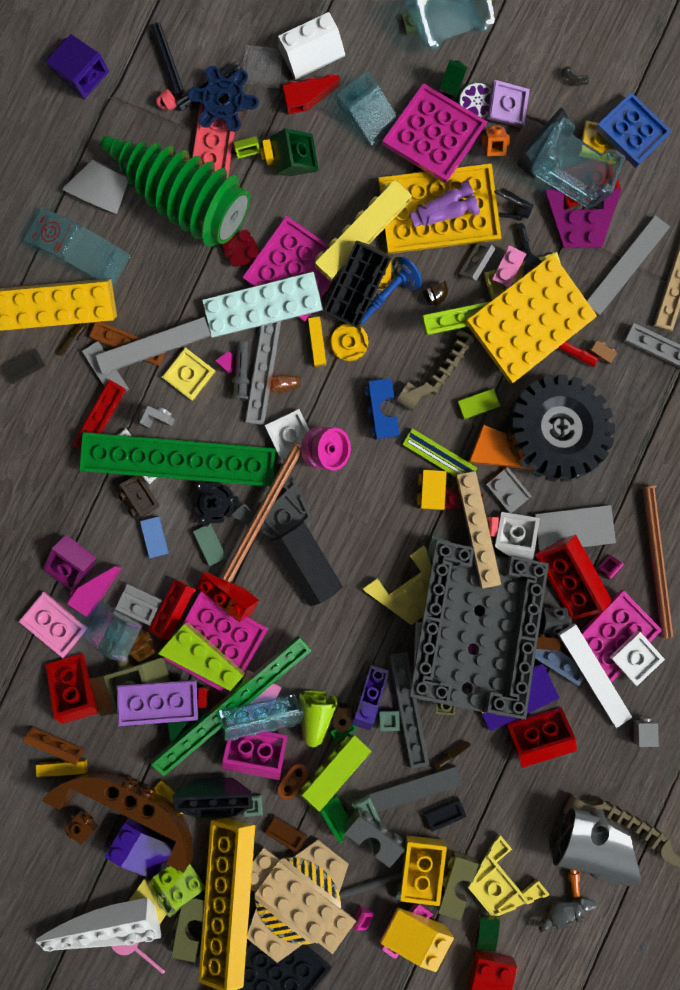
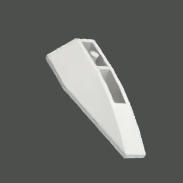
M147 897L106 906L73 918L38 937L36 943L44 951L120 945L131 946L138 942H151L154 939L161 938V930L156 907Z

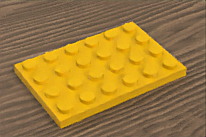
M492 163L459 167L446 184L427 172L378 178L380 195L383 193V187L387 183L391 184L394 180L399 182L412 195L411 202L385 228L388 254L501 240ZM463 181H469L473 190V196L475 195L480 214L474 216L467 210L458 218L448 219L431 225L426 224L424 227L423 225L414 227L410 217L411 212L416 211L417 207L438 198L451 189H459ZM467 198L459 199V201H464Z
M552 254L465 322L508 382L512 384L596 318L597 315L555 255Z

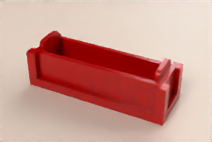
M173 580L148 631L160 639L171 640V636L192 594L196 591L195 588L187 586V583L183 581Z

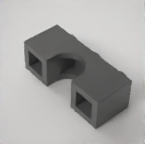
M357 808L343 824L344 834L358 845L367 838H376L378 842L373 846L374 856L389 868L405 851L403 839L398 834H392L388 831V828L382 822H376L372 815L365 810L363 812Z

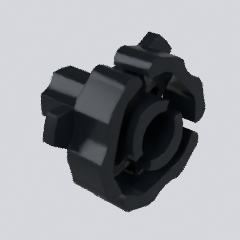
M201 481L196 485L198 491L193 502L199 503L200 507L196 506L194 511L201 518V525L208 527L210 523H223L225 517L220 519L212 517L223 515L228 505H230V509L226 517H232L235 505L239 504V498L234 496L229 486L222 487L228 493L229 497L227 498L223 491L215 488L210 489L213 486L221 487L222 484L219 482L206 484L204 481ZM216 499V506L210 507V502Z

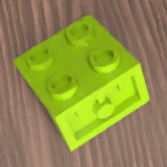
M190 864L184 873L169 866L154 876L148 884L169 918L206 888Z

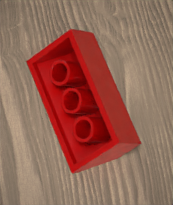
M576 534L560 539L535 554L539 562L549 564L547 577L564 608L568 609V615L572 617V620L604 612L612 602L610 595Z

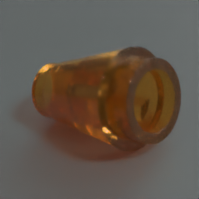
M276 375V377H272L274 393L278 392L280 394L300 387L299 376Z

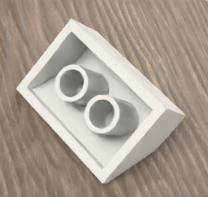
M329 12L278 36V49L295 80L345 57L338 28Z

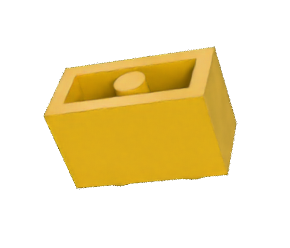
M422 470V474H418V485L421 486V493H417V505H420V509L444 510L447 471Z

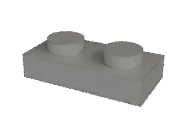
M478 242L459 274L463 278L477 281L495 251L494 246Z

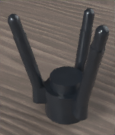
M505 188L502 189L503 192L499 190L494 191L497 195L516 204L514 212L517 214L498 212L499 217L513 218L522 221L523 217L529 218L534 204L529 203V201L520 198Z

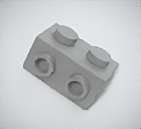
M147 406L139 416L140 424L147 428L151 427L154 419L170 426L173 425L175 419L171 417L172 413L159 406L157 410Z

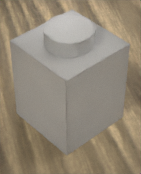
M639 717L640 720H633L634 744L638 747H659L658 723L652 720L651 717Z

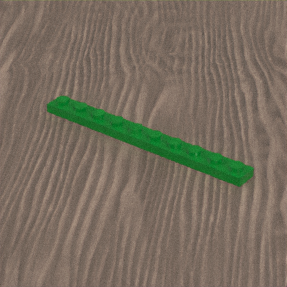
M297 635L150 761L151 766L163 776L168 774L312 651L311 648Z

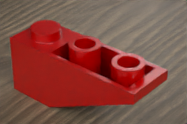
M328 74L323 78H308L302 82L291 81L283 85L288 115L308 111L340 87V76Z
M207 572L202 574L197 585L199 590L238 622L250 616L259 602V599L245 588Z

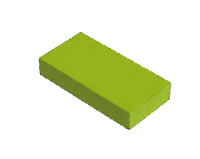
M494 389L457 402L464 420L500 407Z

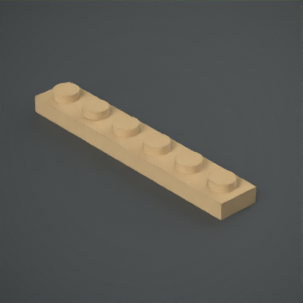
M476 471L456 475L471 547L474 548L473 556L480 587L484 589L501 585Z

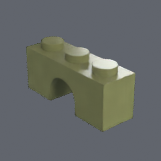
M454 851L453 856L449 857L447 862V868L449 869L447 875H443L440 906H437L439 914L461 921L467 901L465 895L457 893L454 889L460 881L473 883L479 865L475 857Z
M197 895L179 909L180 916L176 918L174 924L176 936L172 938L170 944V951H173L171 958L195 962L198 958L202 937L192 935L188 924L192 920L203 921L205 896Z

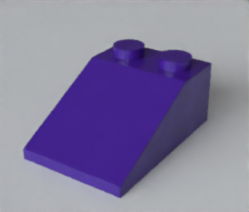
M128 818L107 851L105 858L124 869L152 879L167 867L166 862L175 844L144 825Z

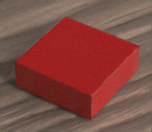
M201 685L198 688V708H205L208 705V685Z

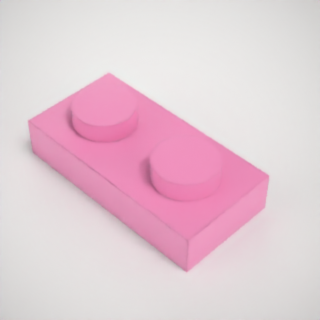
M509 245L491 281L508 289L526 253Z

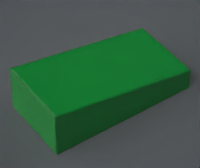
M351 725L347 731L340 732L334 728L330 733L335 742H338L357 729L354 725Z

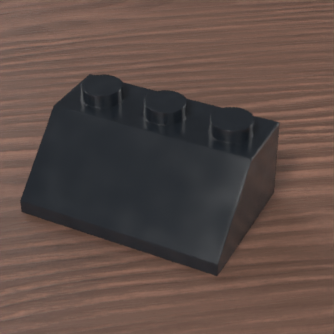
M560 107L523 150L517 162V165L533 179L538 174L542 175L548 168L546 164L550 159L554 161L560 154L559 149L562 145L566 147L573 139L571 134L574 128L563 108Z

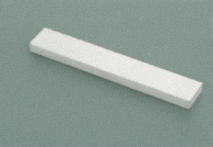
M573 623L559 632V637L613 725L617 728L632 718L631 714L577 625Z

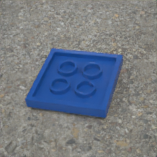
M632 92L594 128L635 168L672 132Z

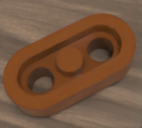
M293 764L279 783L278 794L282 799H293L307 780L308 768L304 764ZM299 769L302 771V774L296 775L295 771ZM288 785L291 787V790L286 791L284 787Z

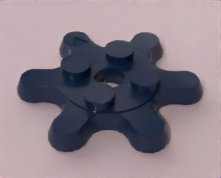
M210 66L206 69V76L209 80L208 85L203 89L191 88L188 91V98L192 102L204 105V112L198 118V122L202 127L208 128L215 120L221 119L226 122L229 130L236 132L241 127L238 113L244 109H256L259 100L256 96L246 95L242 91V86L248 80L246 71L237 70L231 78H223L216 66ZM226 96L229 100L222 105L218 100L220 97Z

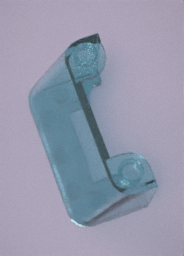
M491 0L405 1L406 10L424 47H429V50L440 47V43L443 40L477 28L478 32L489 29V24L496 22Z
M562 116L557 121L536 158L532 172L583 206L594 207L613 193L626 156L615 149L606 150L601 154L573 136L572 134L575 130L574 123Z

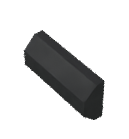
M356 240L324 313L358 329L392 257L369 244Z
M304 521L271 540L272 545L310 607L326 601L343 588Z

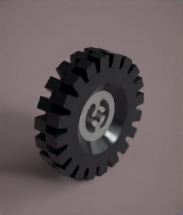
M558 374L555 378H552V375L530 384L513 402L509 410L511 413L507 416L506 426L510 427L506 432L507 441L513 442V445L510 447L513 455L519 454L522 458L519 463L524 468L528 466L532 468L531 474L537 477L545 475V480L555 482L560 479L561 482H567L588 474L606 459L609 454L607 451L612 448L614 439L610 436L615 433V423H609V419L613 417L611 408L604 409L603 404L607 402L602 394L596 397L593 394L596 388L588 383L584 387L581 385L583 380L573 377L568 380L567 375ZM551 418H560L552 424L549 422ZM565 435L569 436L567 441H559Z

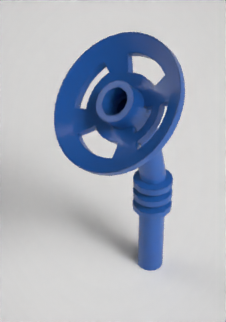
M397 256L393 259L392 268L396 277L380 294H376L374 300L372 299L362 319V324L365 323L377 308L379 309L383 305L387 296L400 283L410 290L420 288L422 284L421 275L417 267L408 258Z

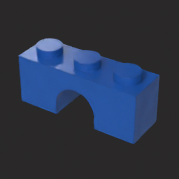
M392 378L369 381L365 391L366 398H370L371 405L368 406L369 417H373L374 422L371 425L372 436H376V440L399 437L397 416L387 417L380 410V405L384 401L394 399Z

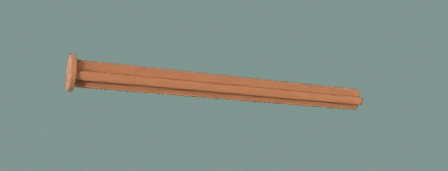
M293 441L291 450L222 575V579L227 582L232 581L301 454V446Z
M656 486L641 487L644 494L660 628L662 629L661 637L668 639L673 637L655 495Z

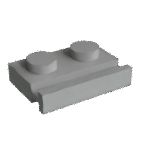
M508 467L485 484L508 513L514 512L532 497Z
M127 584L115 610L150 626L163 600Z

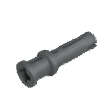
M237 342L236 373L232 380L234 384L232 400H248V342Z

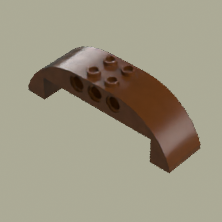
M107 771L87 772L70 778L44 796L42 800L44 803L60 810L72 801L77 791L176 841L166 862L167 865L184 873L193 859L192 836L181 812H175L174 804L156 793L153 787L147 785L144 787L138 784L139 781L135 778H126Z

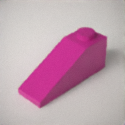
M120 565L115 566L77 589H73L68 597L70 600L67 604L84 616H91L123 567Z

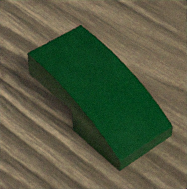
M480 915L476 950L496 951L500 928L499 916Z

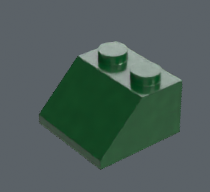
M284 128L270 137L276 174L295 176L319 171L313 134Z

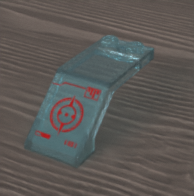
M41 207L23 240L39 250H43L66 261L95 279L111 278L113 287L131 256L82 225Z

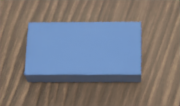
M160 517L140 521L149 558L169 554Z

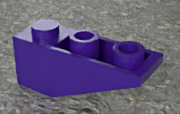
M370 665L353 716L352 725L366 730H370L373 726L388 676V670Z

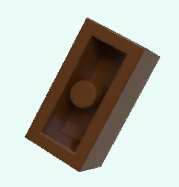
M538 634L536 649L560 651L561 639L557 635L546 637L545 634Z

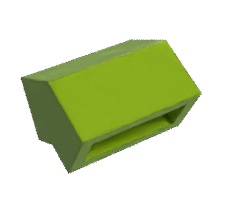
M257 136L234 142L238 159L261 153ZM257 146V148L238 152L240 149Z

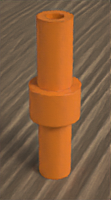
M569 869L568 881L571 882L572 897L578 898L580 897V874L576 870Z

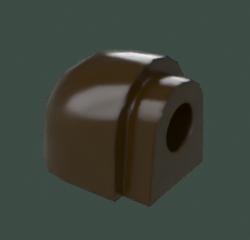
M446 281L422 291L430 306H437L446 299L448 295Z
M337 703L332 716L333 726L337 731H347L352 725L354 714L349 704Z

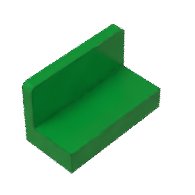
M335 795L320 812L337 841L341 844L346 836L343 824L350 816L338 796Z

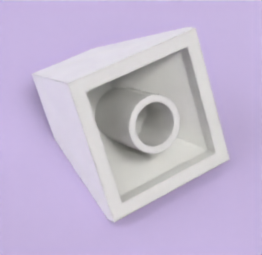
M501 512L495 547L509 557L515 556L533 560L540 518Z

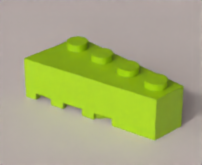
M188 622L179 629L158 653L229 691L245 675L242 669Z

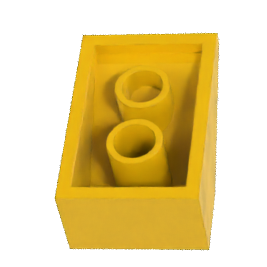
M406 835L400 901L440 906L447 850L445 840Z
M397 907L380 943L419 967L437 972L454 937L446 924Z

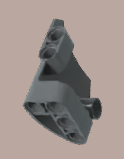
M570 808L549 838V847L554 866L589 873L597 880L629 887L642 883L630 834L606 821L604 812L600 809L588 812Z

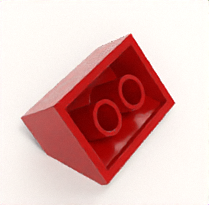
M562 707L528 717L526 720L521 719L507 724L521 768L577 751L576 738Z

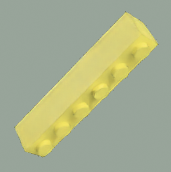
M396 180L391 184L387 183L382 189L383 193L378 198L375 196L369 202V207L365 211L361 210L356 215V221L352 225L348 224L342 230L343 234L338 239L334 238L328 245L330 248L325 253L323 251L320 252L315 258V268L331 283L342 273L356 240L370 244L411 202L412 195Z

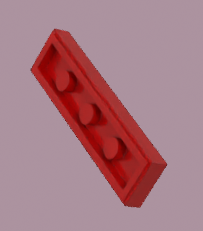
M110 379L108 380L74 440L73 447L81 451L83 432L103 433L124 396L126 388Z

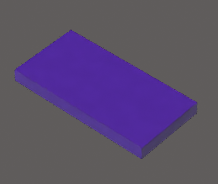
M543 663L535 665L533 668L527 714L559 699ZM481 712L490 731L517 719Z

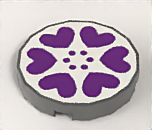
M481 82L467 85L460 94L459 105L486 120L491 87Z

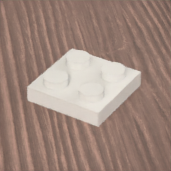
M300 409L265 425L281 460L286 459L293 446L292 441L301 446L303 437L309 431Z
M638 630L610 656L614 663L636 686L665 660Z

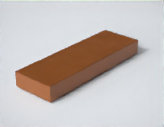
M33 726L22 741L74 765L78 763L85 751L83 748Z

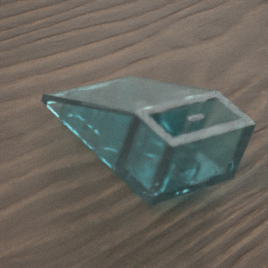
M368 71L337 94L338 106L371 147L385 138L398 120L397 114L383 91Z

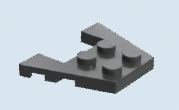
M291 472L283 485L287 491L274 502L259 529L260 532L273 539L304 521L307 524L312 519ZM244 503L232 516L250 525L255 514Z

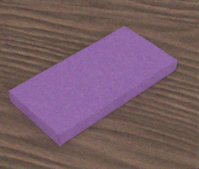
M196 680L117 685L118 726L198 720Z

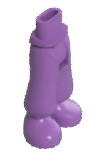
M465 180L461 183L459 189H451L438 198L417 207L416 211L410 213V217L414 227L420 225L424 227L426 224L431 225L461 217L467 210L474 216L480 214L476 197L475 195L473 196L472 187L469 181ZM467 198L464 201H459V199Z

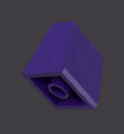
M72 34L62 40L60 47L55 52H52L46 61L49 69L83 99H86L109 72L101 54Z

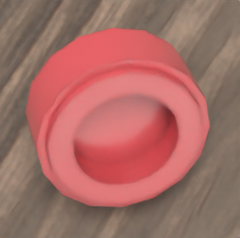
M167 89L161 92L160 96L156 99L157 106L162 110H172L177 107L174 96Z

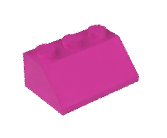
M231 725L222 769L279 780L288 735Z

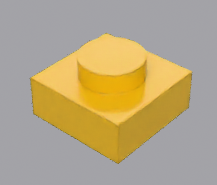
M270 139L263 140V148H260L262 160L266 159L267 166L274 165Z

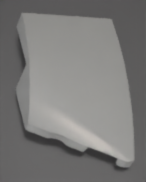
M91 160L64 186L63 190L117 214L128 181L126 175L111 170V167Z

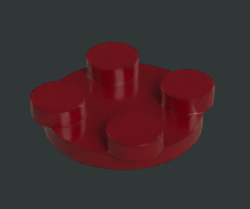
M248 230L235 233L228 242L222 244L225 256L233 267L246 266L259 255L257 244Z

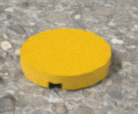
M346 323L337 327L332 334L331 349L335 356L341 360L348 362L356 361L367 351L368 336L361 327L357 329Z

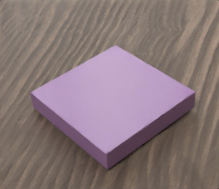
M494 80L492 82L487 119L519 128L524 127L530 89Z

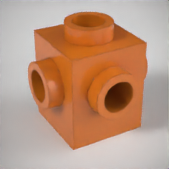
M492 126L491 128H485V135H482L481 144L482 147H485L487 156L506 155L507 146L510 144V136L506 133L505 127Z

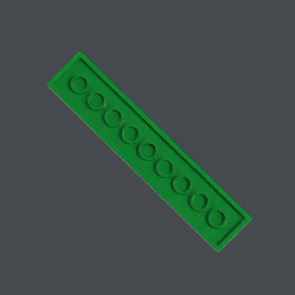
M83 432L79 471L270 487L274 477L276 448Z

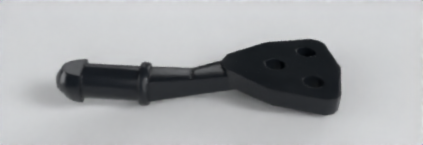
M519 223L516 229L521 240L520 244H522L526 253V261L523 267V276H525L542 261L533 255L526 234V227L523 223Z

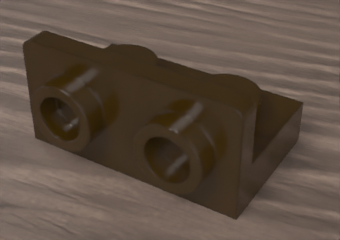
M134 476L121 483L117 488L118 498L126 504L129 515L135 518L136 521L160 506L141 476Z

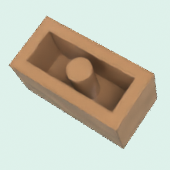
M598 340L589 350V353L599 357V360L607 365L611 364L617 355L615 349L607 347L603 341Z

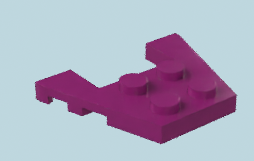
M603 189L602 209L564 210V190L545 191L563 249L603 247L621 189Z

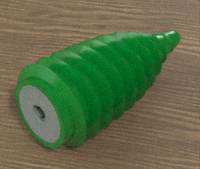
M111 136L102 137L100 146L113 161L119 164L121 172L126 173L128 183L135 186L136 192L140 197L146 198L149 206L156 207L160 215L168 216L171 223L179 224L183 231L191 232L195 239H203L204 244L208 247L228 242L238 231L250 204V193L239 187L238 175L234 174L227 178L225 168L215 171L213 162H207L202 165V158L200 156H194L189 159L188 151L182 150L176 154L174 146H168L162 151V146L159 142L154 143L148 148L145 141L137 145L133 144L131 140L126 142Z

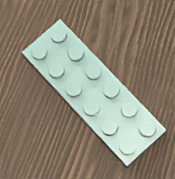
M314 272L203 300L212 338L323 311Z

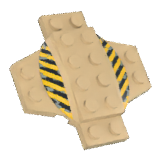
M319 839L298 852L294 857L278 858L263 847L252 863L251 890L255 892L256 910L247 933V939L277 963L303 944L319 943L333 954L356 922L354 917L341 908L339 896L349 863Z

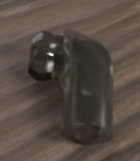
M566 66L562 70V77L569 86L588 85V75L578 76L570 66Z

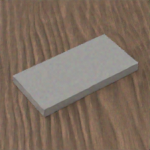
M611 505L534 514V517L540 518L537 533L539 552L560 539L575 534L583 547L616 543Z

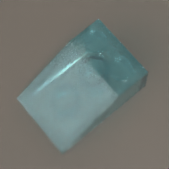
M100 602L84 637L98 652L109 659L125 662L142 626L107 604Z

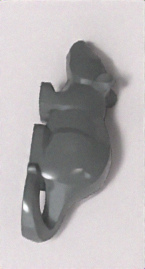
M581 896L570 902H555L550 906L546 920L538 929L541 933L551 926H556L557 929L570 927L573 920L584 922L585 918L582 916V913L595 909L598 904Z

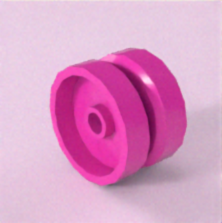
M318 426L307 431L302 439V457L305 463L312 468L338 470L347 463L350 457V440L342 429Z

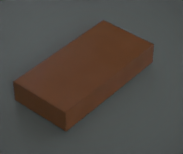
M276 815L273 816L264 831L266 835L295 853L299 851L307 837V834Z

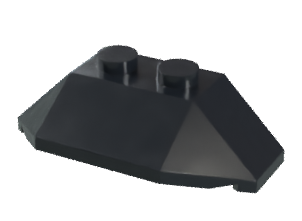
M233 777L194 779L173 794L175 812H182L195 818L237 816L253 808L252 791Z

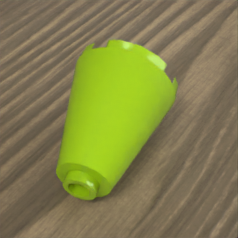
M307 690L304 691V695L299 694L303 742L309 747H317L322 744L337 706V698L332 694L331 697L325 696L326 692Z

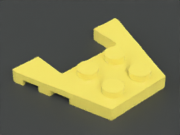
M424 545L410 554V557L421 572L389 594L378 578L363 587L365 592L411 625L423 617L431 572V563Z
M500 834L497 835L477 868L473 883L469 882L467 885L491 916H500L515 910L518 906L526 903L530 904L538 898H545L550 895L538 879L521 891L497 862L510 852L512 848Z

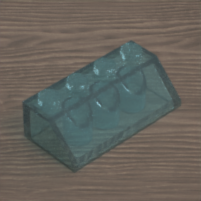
M295 694L219 711L221 729L225 741L237 740L243 736H255L265 731L273 732L278 728L294 727L296 724L302 723L304 714Z

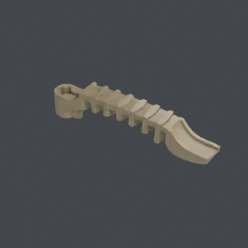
M480 298L473 305L484 303L485 300ZM465 327L464 330L471 334L458 329L456 335L466 340V343L464 344L456 339L453 345L461 349V351L451 350L449 355L454 357L455 360L445 359L443 363L449 366L447 370L439 366L437 372L443 376L439 378L433 374L430 378L432 380L431 384L426 382L425 385L418 388L408 382L397 398V402L412 411L422 396L432 393L436 395L438 388L442 387L445 379L450 377L451 371L456 369L457 363L463 359V354L468 351L470 343H473L476 338L469 327Z
M572 794L562 810L566 814L570 808L588 812L600 809L604 812L605 818L610 820L612 817V820L617 824H620L624 818L622 821L623 826L628 829L631 827L632 831L637 834L640 833L639 836L647 841L646 845L652 850L656 848L658 854L665 861L680 867V856L673 852L671 841L660 830L655 829L648 822L646 824L642 819L636 818L630 812L627 813L610 802L606 803L602 798L586 802Z

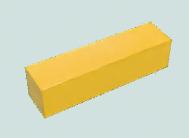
M320 317L308 318L315 367L327 366Z
M87 759L79 760L76 765L67 761L40 762L36 765V777L85 774L88 771Z

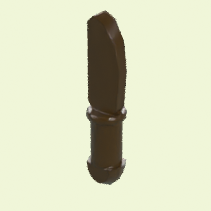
M79 323L59 350V356L66 355L73 348L80 335L87 328V323Z
M462 742L456 745L449 753L447 752L445 756L434 762V769H442L444 765L453 761L454 758L471 747V744L469 742Z

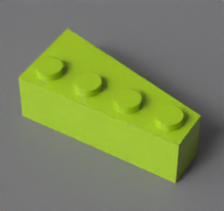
M347 735L341 741V747L337 751L334 750L327 757V762L323 766L318 767L312 778L306 781L298 791V794L313 809L320 812L372 752L355 735L350 737Z

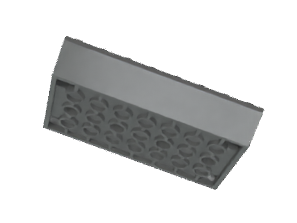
M436 540L409 697L526 720L549 564L515 556L505 558L495 555L501 585L481 589L473 556L474 548ZM477 605L483 609V614L480 617L474 613V608ZM470 644H474L477 647L475 655H471L468 652ZM464 683H468L471 686V691L468 694L462 692V685Z

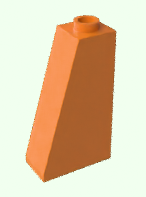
M485 425L481 427L468 460L470 464L532 470L531 467L524 468L519 463L522 459L519 454L513 455L510 449L513 442L507 441L505 433Z

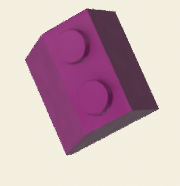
M65 535L51 549L43 570L73 591V589L79 587L90 572L97 557L80 546L75 540Z

